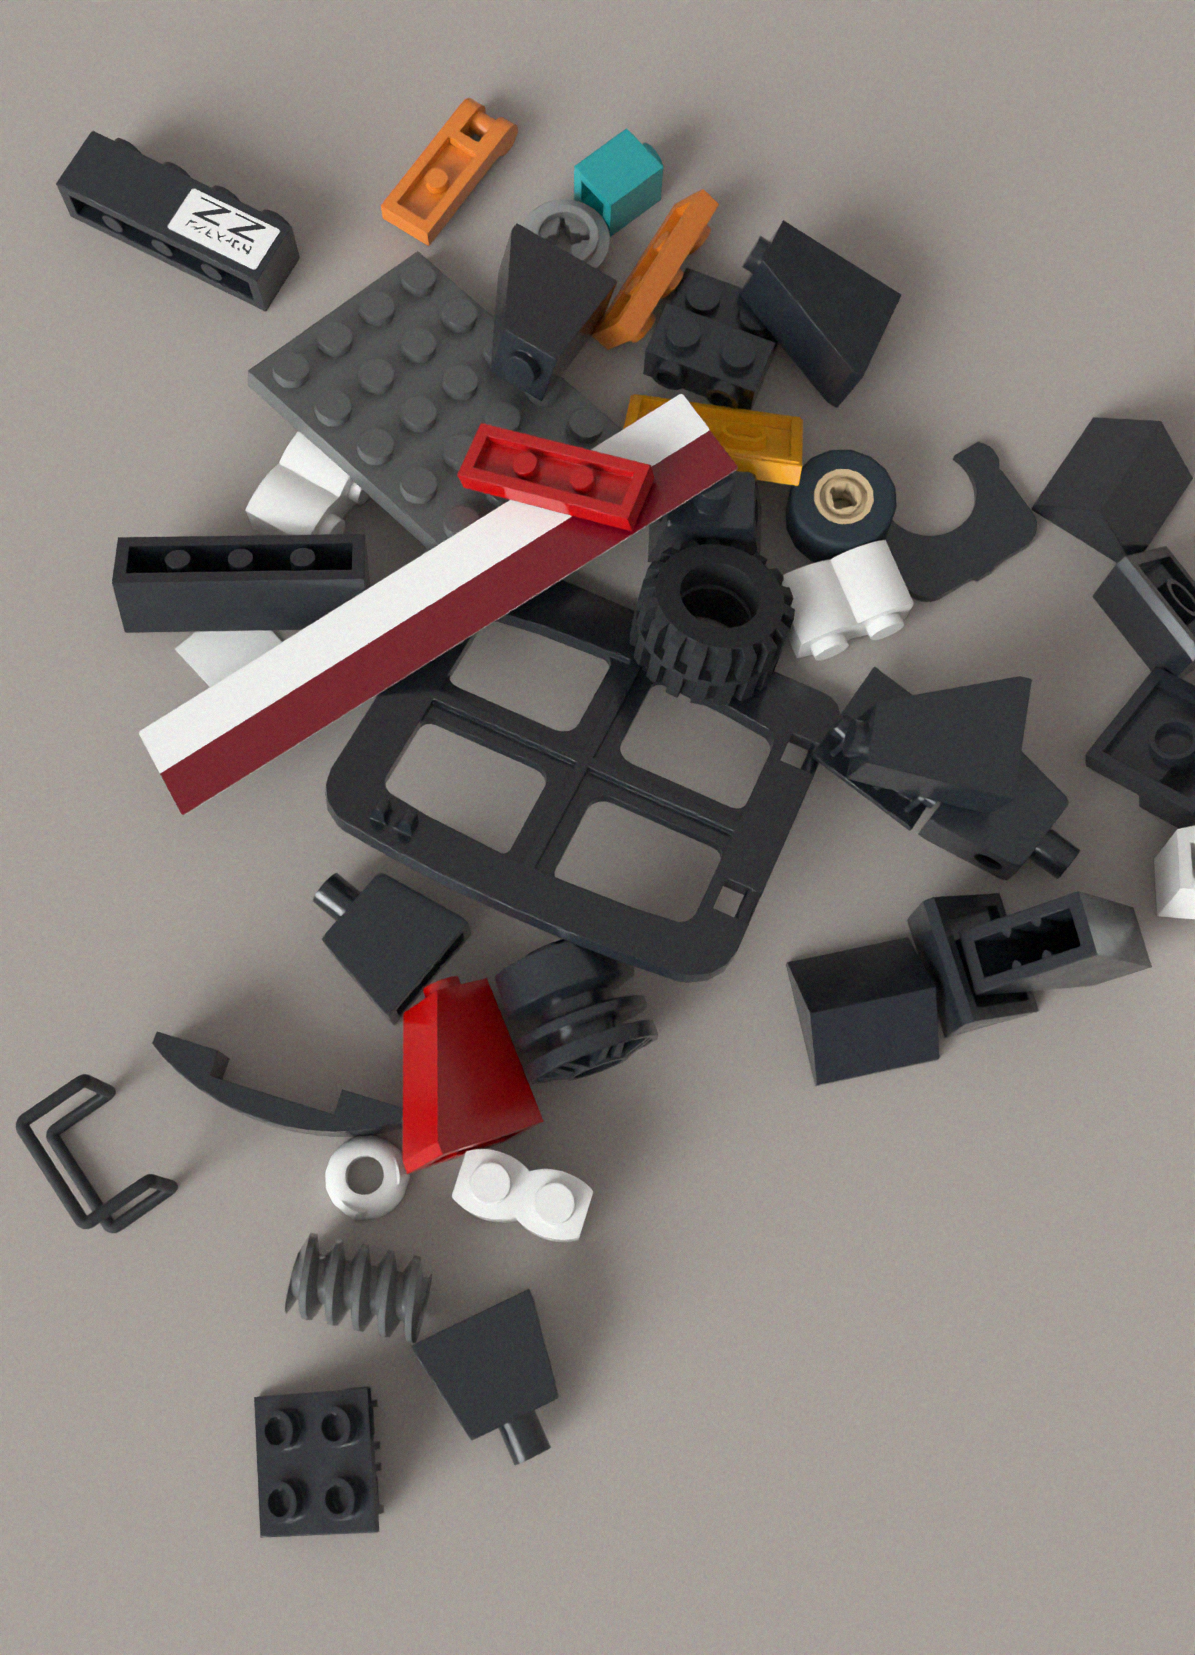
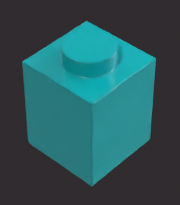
M626 128L574 166V200L596 210L604 219L611 237L661 200L664 170L662 160L648 143L642 144Z

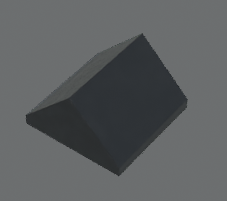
M1093 417L1031 510L1118 563L1125 556L1144 552L1193 477L1161 421Z
M1167 546L1125 556L1114 566L1092 597L1150 671L1157 666L1179 678H1183L1195 669V581Z
M1000 893L932 897L923 901L907 919L918 956L936 986L937 1015L945 1038L1039 1012L1033 991L981 996L976 995L959 932L1007 916Z
M908 937L786 963L815 1087L940 1059L936 986Z

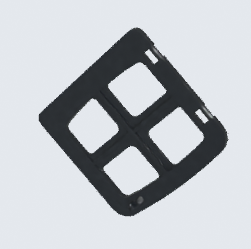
M562 579L494 622H500L539 634L599 657L608 663L609 669L580 723L570 731L554 730L463 690L450 681L451 676L478 632L377 695L333 764L326 782L327 810L337 826L392 859L505 915L620 962L684 983L708 981L723 973L734 959L819 766V762L811 756L840 715L838 704L832 697L775 671L771 673L768 683L761 690L755 688L752 697L739 701L736 697L732 696L729 705L716 706L713 699H705L703 705L764 737L769 743L770 754L746 805L742 808L729 807L638 767L623 757L620 747L651 688L656 685L666 687L667 685L663 682L654 684L646 677L648 666H638L633 656L636 647L630 645V631L635 611ZM426 724L439 726L527 765L542 774L545 779V787L508 852L503 854L429 817L388 791L386 788L387 781L422 726ZM788 742L808 750L801 768L781 761ZM597 802L615 804L717 850L720 854V862L696 914L691 919L677 922L630 907L555 877V871L591 805ZM723 886L744 895L734 917L713 908Z

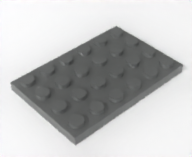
M418 251L248 370V386L347 473L352 481L428 550L436 547L509 501V499L464 488L457 476L481 423L589 450L622 430L563 377L559 378L541 402L491 373L495 318Z

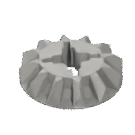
M559 199L538 206L525 218L522 224L523 227L554 245H557L560 228H565V235L569 237L570 243L574 244L571 247L570 254L596 269L601 264H606L610 244L609 230L604 219L592 207L575 200Z

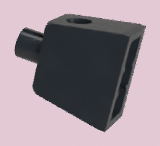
M734 471L649 524L648 562H653V560L659 561L661 553L669 547L680 550L682 542L693 539L699 545H703L706 538L719 539L721 545L729 547L734 542L745 546L744 552L750 555H754L756 552L760 554L762 509L756 475L750 472Z
M1022 751L1013 801L990 814L941 803L918 833V835L934 845L999 879L1007 881L1022 867L1028 858L1053 877L1059 879L1080 852L1079 848L1051 828L1068 806L1067 796Z
M381 872L372 879L362 892L341 875L335 873L322 884L313 898V902L336 920L322 938L323 943L385 1018L393 1025L398 1022L403 1013L421 995L423 989L432 982L471 936L469 923L460 915Z
M530 1289L411 1345L419 1362L471 1441L498 1428L514 1465L525 1462L551 1448L535 1410L558 1399L559 1394L537 1308Z

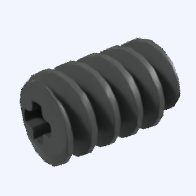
M311 1232L298 1252L287 1290L285 1312L287 1314L298 1299L301 1318L312 1320L322 1305L325 1304L327 1324L338 1326L349 1309H351L353 1329L364 1332L374 1316L377 1315L378 1330L382 1337H390L400 1321H403L406 1342L416 1343L427 1307L432 1274L429 1278L423 1277L421 1257L416 1255L413 1256L403 1272L397 1271L395 1251L389 1249L378 1266H372L369 1245L366 1244L361 1245L352 1261L345 1260L344 1240L336 1238L326 1255L320 1254L318 1234Z

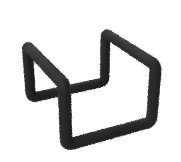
M82 1074L21 1114L16 1121V1131L75 1224L82 1229H91L100 1223L106 1232L118 1233L172 1196L177 1191L178 1185L173 1180L154 1174H147L103 1204L60 1137L61 1133L107 1103L116 1094V1090L112 1085L91 1075ZM83 1088L97 1094L52 1124L47 1130L46 1138L92 1210L88 1215L84 1212L29 1126ZM149 1188L157 1190L115 1220L112 1218L111 1215Z

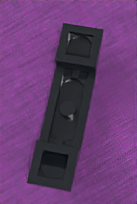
M158 1031L152 1042L162 1057L196 1088L225 1106L273 1127L297 1133L329 1137L367 1136L403 1128V1108L342 1089L335 1112L331 1114L222 1080L230 1058L218 1050Z

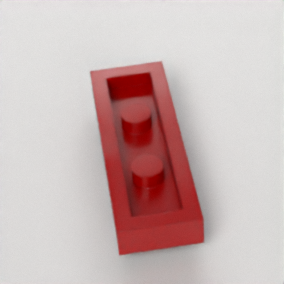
M484 423L480 424L457 474L464 488L628 531H633L655 479L652 467L649 464Z

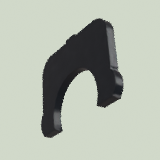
M980 441L959 452L953 458L967 473L974 490L972 513L961 526L945 534L926 536L907 531L892 520L885 540L909 594L915 600L933 602L971 580L978 582L990 575L995 566L1026 549L1036 534L1037 521L1033 512L1004 472L999 469V458L996 452L990 446L980 443Z

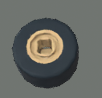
M851 449L829 450L812 457L802 467L799 486H791L785 510L786 530L795 548L810 561L820 562L830 560L856 547L885 540L897 508L895 485L887 470L866 454ZM837 498H841V499H842L841 501H835V502H833L834 499H837Z

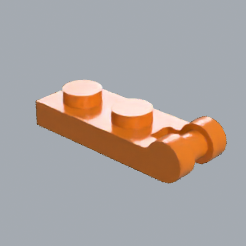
M466 98L381 204L383 219L430 246L498 157L506 155L511 149L518 133L517 125L504 117L492 118L486 114L484 105L472 98ZM476 134L479 137H481V139L479 142H477L470 137Z

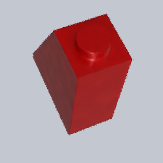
M451 976L436 981L423 989L425 996L423 1000L403 1013V1164L407 1174L464 1156L466 1151L486 1149L507 1142L544 1122L487 978L461 984L459 976Z

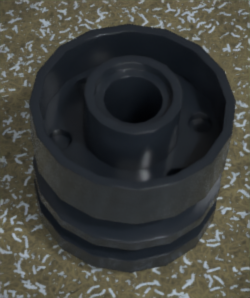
M561 939L530 952L524 958L507 966L494 976L509 1020H530L535 1018L540 1020L541 1025L533 1028L517 1040L520 1053H535L550 1049V1052L526 1065L531 1084H542L555 1080L571 1081L602 1072L623 1063L637 1050L658 1039L659 1035L653 1020H641L623 1024L624 1021L638 1015L647 1008V1002L643 995H627L616 998L612 995L611 991L617 989L634 976L635 970L632 965Z

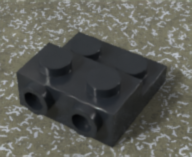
M686 267L670 304L666 303L645 350L643 374L652 377L656 383L667 389H685L706 397L713 405L752 410L779 343L739 295L742 290L741 287Z
M1155 666L1085 754L1086 767L1139 795L1140 808L1178 829L1195 825V685Z

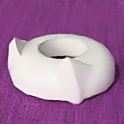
M374 1135L356 1136L341 1144L331 1156L325 1172L326 1190L333 1204L355 1221L380 1218L393 1211L404 1198L411 1177L410 1174H407L404 1167L402 1152L389 1140ZM361 1158H374L380 1162L383 1168L384 1178L381 1186L371 1194L361 1195L353 1192L347 1179L351 1165Z

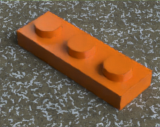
M704 189L673 205L591 336L607 350L629 341L636 343L648 333L656 319V316L652 313L660 299L668 296L676 288L683 277L684 272L680 269V266L687 255L694 253L708 238L711 228L707 223L716 211L719 203Z

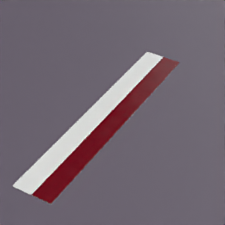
M679 394L591 449L651 465L655 479L633 531L509 500L142 729L139 735L180 813L186 815L738 469L737 465L683 394Z

